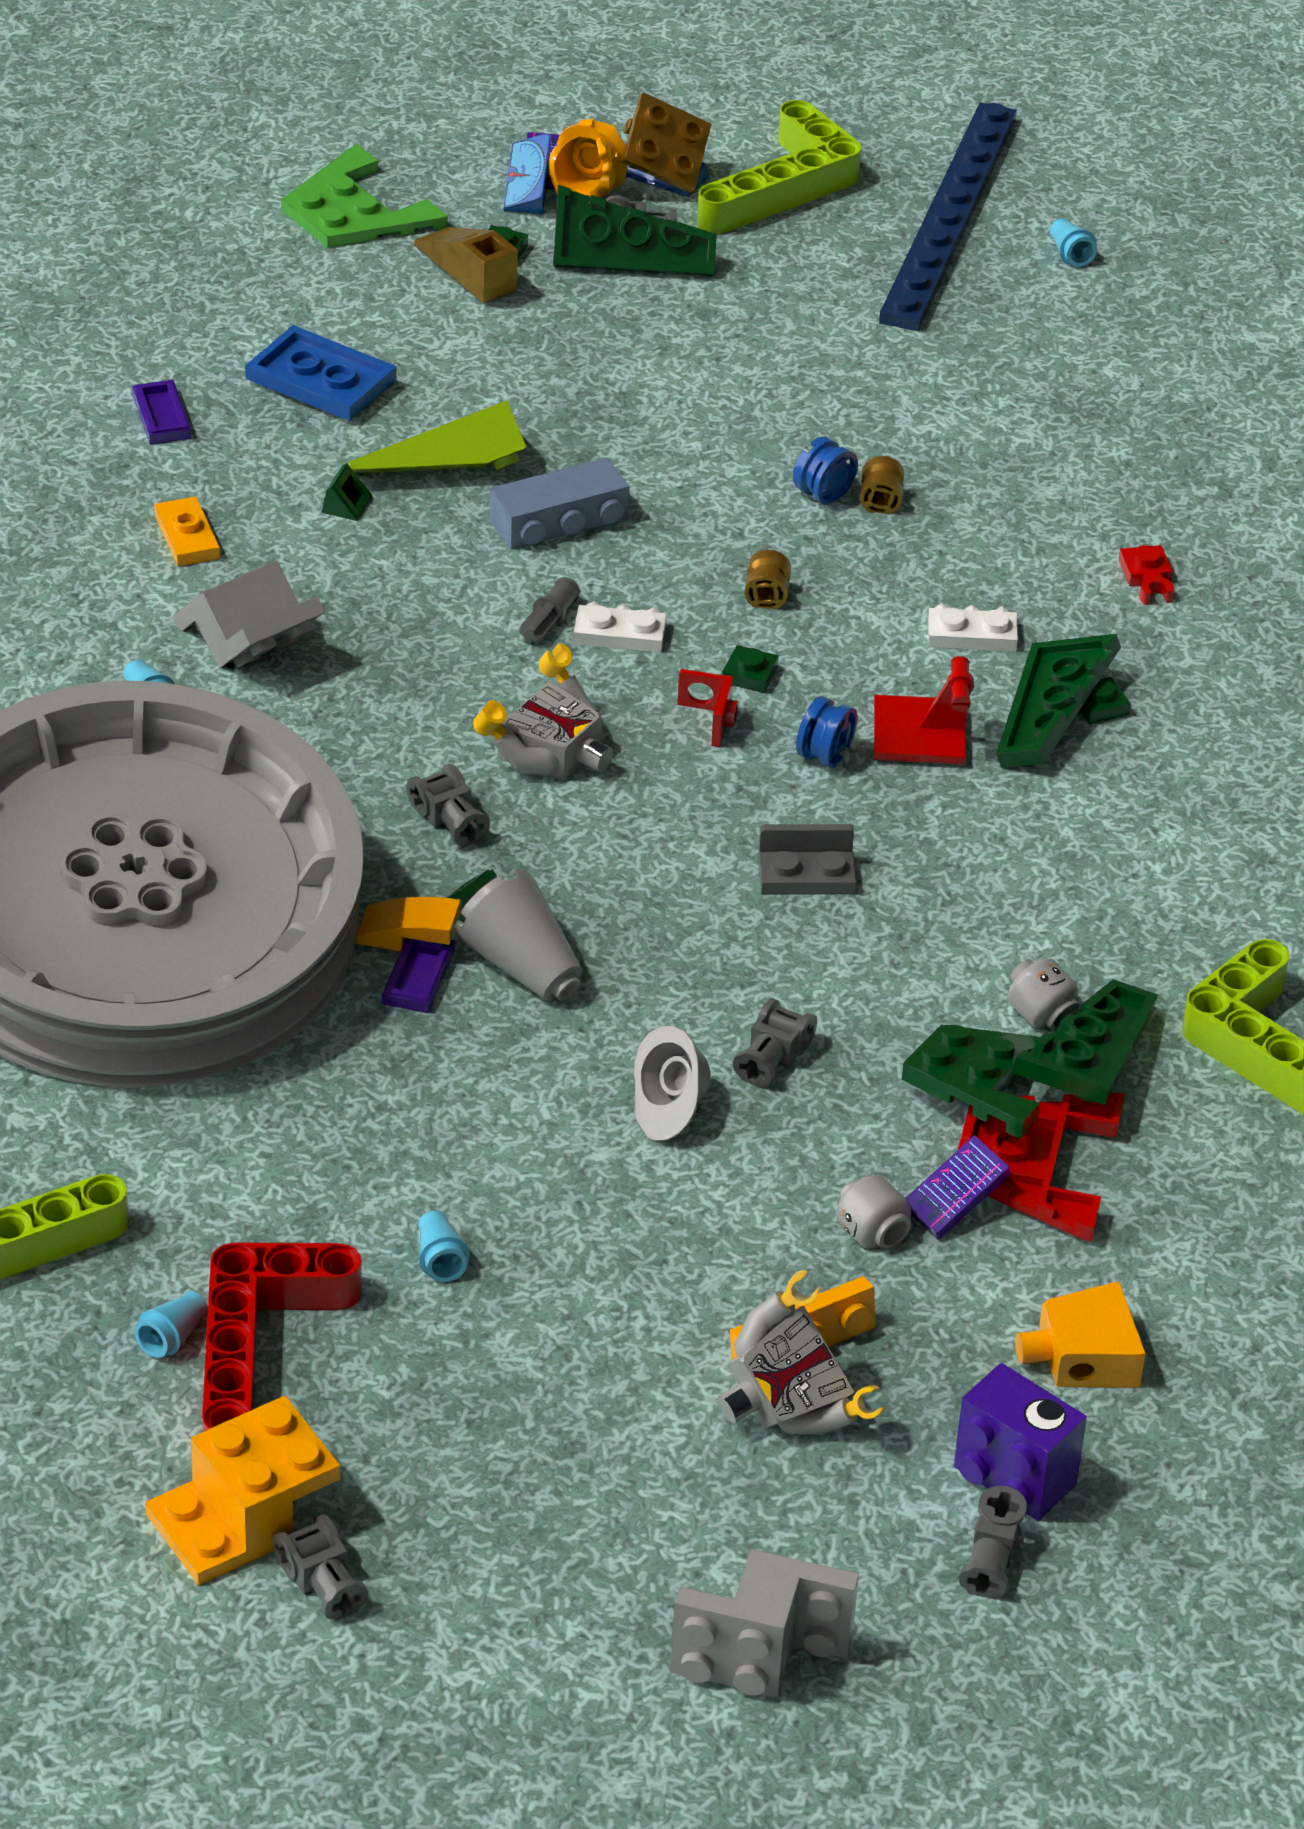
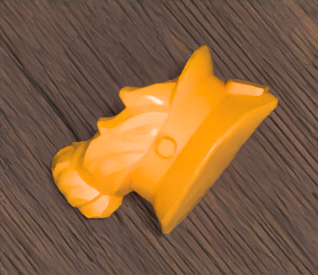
M592 118L581 120L578 124L564 129L559 135L557 146L551 152L548 161L549 174L556 194L558 193V185H561L581 194L604 198L611 190L625 182L628 165L622 163L626 145L614 125L596 121Z

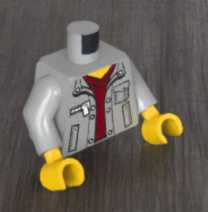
M557 644L552 650V655L549 651H546L539 661L540 671L547 677H556L558 684L548 681L508 717L505 708L499 702L490 700L474 718L473 726L475 731L482 736L492 735L495 738L493 744L498 749V758L509 762L518 773L548 775L565 780L582 764L598 772H603L611 763L613 749L601 743L602 718L589 701L576 676H570L566 670V667L571 663L572 653L564 644Z
M800 1270L796 1272L789 1280L786 1292L777 1291L748 1314L734 1344L737 1357L728 1364L729 1370L738 1384L718 1396L719 1406L731 1423L735 1424L755 1412L760 1423L765 1428L778 1424L787 1434L824 1435L855 1423L858 1415L862 1418L871 1419L880 1416L886 1411L887 1406L876 1411H870L864 1405L863 1399L865 1394L879 1389L875 1385L866 1386L858 1390L852 1401L849 1398H845L855 1392L804 1307L813 1303L817 1298L820 1286L809 1295H802L795 1288V1282L805 1277L808 1271Z

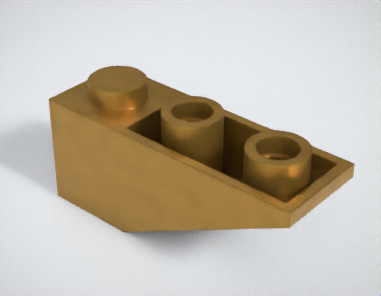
M447 227L414 240V245L483 303L517 291L518 249L495 230Z

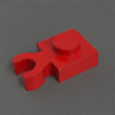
M1162 545L1120 548L1119 562L1129 587L1141 586L1140 601L1144 605L1150 604L1151 593H1159L1164 596L1166 603H1172L1174 585L1172 584L1173 570Z

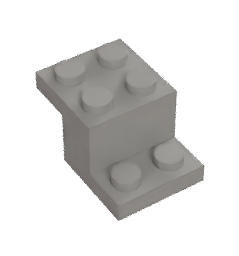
M278 560L202 592L172 617L181 631L195 626L197 631L202 633L220 668L234 662L237 669L260 659L262 653L272 648L274 652H278L298 642L299 637L315 629L312 622L324 614L325 610L318 596L300 604L298 603Z
M750 1549L735 1599L684 1587L679 1588L674 1603L670 1672L680 1674L687 1680L695 1683L710 1681L736 1687L747 1695L766 1694L778 1697L793 1647L806 1649L809 1653L818 1657L832 1655L847 1659L853 1637L859 1573Z

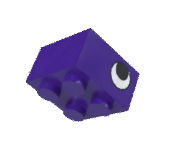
M1001 1362L962 1397L954 1467L970 1483L981 1484L987 1489L1001 1485L1018 1490L1027 1502L1026 1514L1040 1521L1077 1485L1087 1416Z

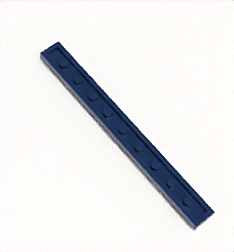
M979 102L882 306L879 324L919 331L1014 126L1017 109L1007 108L999 103L987 104Z

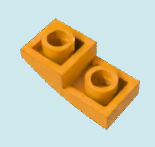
M405 897L368 905L357 932L356 944L401 951L406 938L450 945L455 925L460 916V900L443 897Z

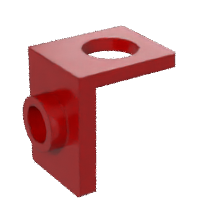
M680 669L677 705L714 711L711 746L720 747L726 726L734 727L737 719L738 700H732L734 677ZM694 683H703L712 689L713 696L707 700L697 699L690 694L688 687Z

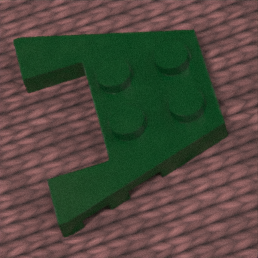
M941 1024L903 1062L902 1080L947 1103L954 1102L955 1097L973 1106V1116L985 1122L991 1121V1117L994 1116L1006 1122L1005 1132L1022 1138L1038 1121L1040 1103L1003 1091L1018 1076L1011 1073L1015 1057L1023 1050L1028 1052L1033 1050L1036 1040L1040 1037Z

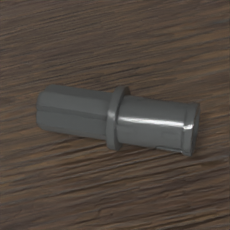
M561 577L557 579L554 583L555 585L545 596L536 599L533 604L532 613L519 628V633L525 637V643L532 645L534 642L541 643L555 625H562L566 619L567 610L578 600L581 594L578 584L571 578Z

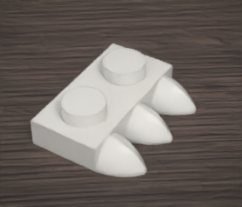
M596 601L590 602L586 606L579 605L573 632V644L662 652L667 613H661L655 606L648 610H631L626 604H622L617 608H607L600 606Z
M943 603L935 608H929L928 647L1015 652L1017 650V612H1009L1003 606L996 610L981 611L974 605H970L962 610L948 608Z

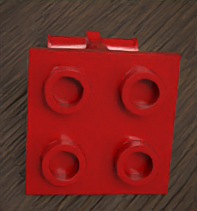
M957 656L951 660V674L948 676L945 685L937 697L874 694V760L965 764L966 716L971 704L970 694L974 690V677L969 673L970 661L968 658Z

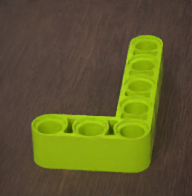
M802 100L784 102L780 106L778 142L791 154L702 186L698 193V228L715 234L726 233L856 184L860 175L862 150L860 142L812 104Z
M1256 940L1189 991L1186 1000L1182 1034L1195 1047L1304 1115V1040L1259 1013L1283 993L1290 953L1282 943L1275 940Z
M111 1174L95 1175L1 1208L0 1280L121 1236L127 1230L129 1224L128 1196L125 1182Z

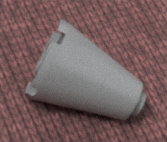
M521 869L514 870L513 872L518 877L507 882L501 875L491 880L467 902L461 911L466 920L462 928L458 924L455 925L457 937L463 944L546 1001H551L555 998L559 1001L566 1000L578 990L581 984L579 979L582 975V968L536 880L529 872Z

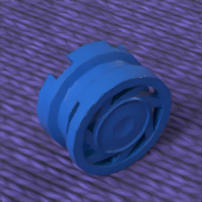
M824 436L818 437L811 442V445L814 447L808 453L804 450L802 451L793 470V482L796 488L808 495L813 494L814 499L824 505H829L848 492L858 471V459L856 454L844 447H839V444Z
M823 696L815 698L807 709L799 727L796 740L797 754L808 759L818 757L821 764L835 768L844 757L839 753L845 747L850 749L854 739L858 721L857 710L844 704L836 707L834 706V701Z

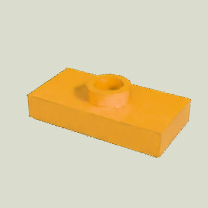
M196 496L154 504L155 517L177 567L220 559V547Z

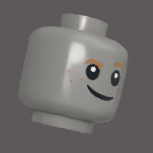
M1043 958L1033 963L1030 959H1027L1020 963L1010 974L1009 979L1012 981V984L1009 988L1007 999L1011 1006L1031 1027L1041 1029L1048 1026L1051 1030L1059 1027L1060 1021L1070 1013L1074 1015L1078 1010L1079 1003L1076 1000L1079 995V988L1076 982L1055 960Z
M870 1175L861 1179H855L842 1189L836 1210L837 1222L862 1247L866 1249L881 1247L888 1250L900 1244L907 1236L911 1227V1204L884 1177Z

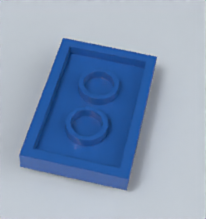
M292 325L245 365V376L247 380L350 421L397 380V366Z

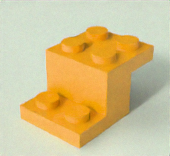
M285 1395L191 1437L192 1481L146 1501L145 1514L199 1586L274 1551L272 1545L274 1534L283 1531L288 1535L294 1532L293 1501L340 1480V1464Z

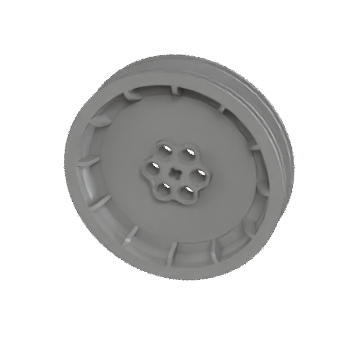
M108 681L81 684L42 693L1 710L0 1055L28 1069L66 1081L115 1088L152 1087L189 1082L243 1066L274 1051L306 1029L332 1000L351 964L357 940L359 895L363 874V840L356 811L342 782L323 757L298 734L269 715L232 698L178 684L151 681Z

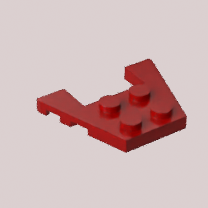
M1111 1093L1106 1105L1082 1101L1073 1094H1064L1063 1101L1039 1102L1038 1121L1022 1138L1005 1132L1006 1122L994 1116L988 1122L973 1116V1106L969 1105L958 1150L975 1135L1009 1166L1011 1175L995 1188L988 1197L1082 1240L1092 1242L1100 1210L1101 1196L1051 1187L1064 1130L1071 1129L1116 1138L1125 1094ZM1033 1095V1096H1019V1097H1022V1098H1026V1099L1035 1101L1034 1095Z

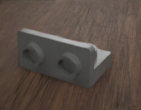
M851 824L761 825L758 848L761 895L855 894L853 826Z

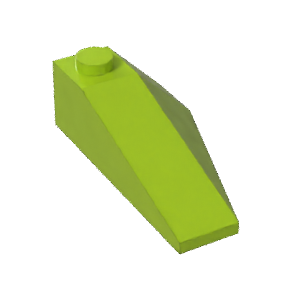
M506 400L351 460L347 464L355 474L483 468L494 464L497 471L520 461L518 454L523 453L527 447L509 402Z

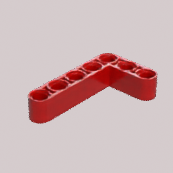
M234 1242L224 1244L212 1253L210 1259L202 1407L203 1432L253 1410L257 1310H343L354 1306L360 1300L362 1294V1259L360 1253L354 1247L342 1243Z

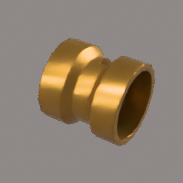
M877 456L868 460L863 466L860 502L867 512L892 514L901 506L904 469L896 459L889 456Z
M766 549L758 551L748 561L744 596L752 607L776 610L786 602L791 564L783 553Z

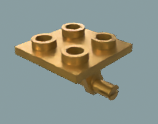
M642 92L639 95L633 119L629 118L623 128V133L629 136L622 163L691 194L695 191L712 124Z

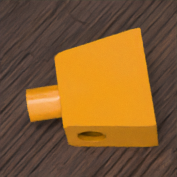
M1113 1282L1047 1299L1042 1304L1039 1330L1016 1333L1015 1349L1019 1363L1048 1361L1057 1387L1134 1388L1141 1386L1146 1354L1120 1282Z

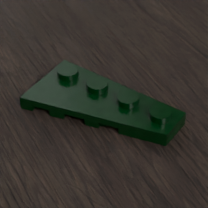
M558 185L553 267L714 276L717 234L671 219L658 218L646 214L642 210L632 207L626 208L607 202L606 199L594 195L581 194L572 191L571 188Z
M1117 633L1031 644L996 752L1001 768L1013 766L1029 767L1045 763L1121 649Z
M1112 979L1083 1003L1082 1009L1078 1014L1073 1015L1070 1013L1060 1021L1059 1029L1053 1034L1046 1032L1038 1038L1033 1050L1030 1052L1023 1050L1015 1057L1011 1073L1071 1093L1082 1101L1106 1105L1154 1012L1158 994Z

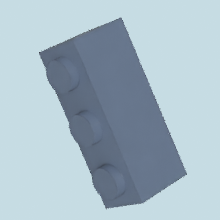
M603 458L490 488L489 521L511 550L527 545H535L545 540L564 535H573L579 531L606 524H614L628 519L630 486L610 460Z

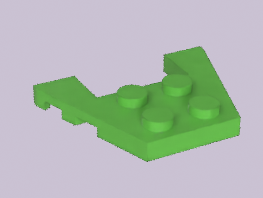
M358 144L349 148L281 199L282 211L327 248L377 240V235L396 232L401 236L414 234L417 228L432 226L433 230L448 227V215L427 199L392 212L354 181L378 172V160Z

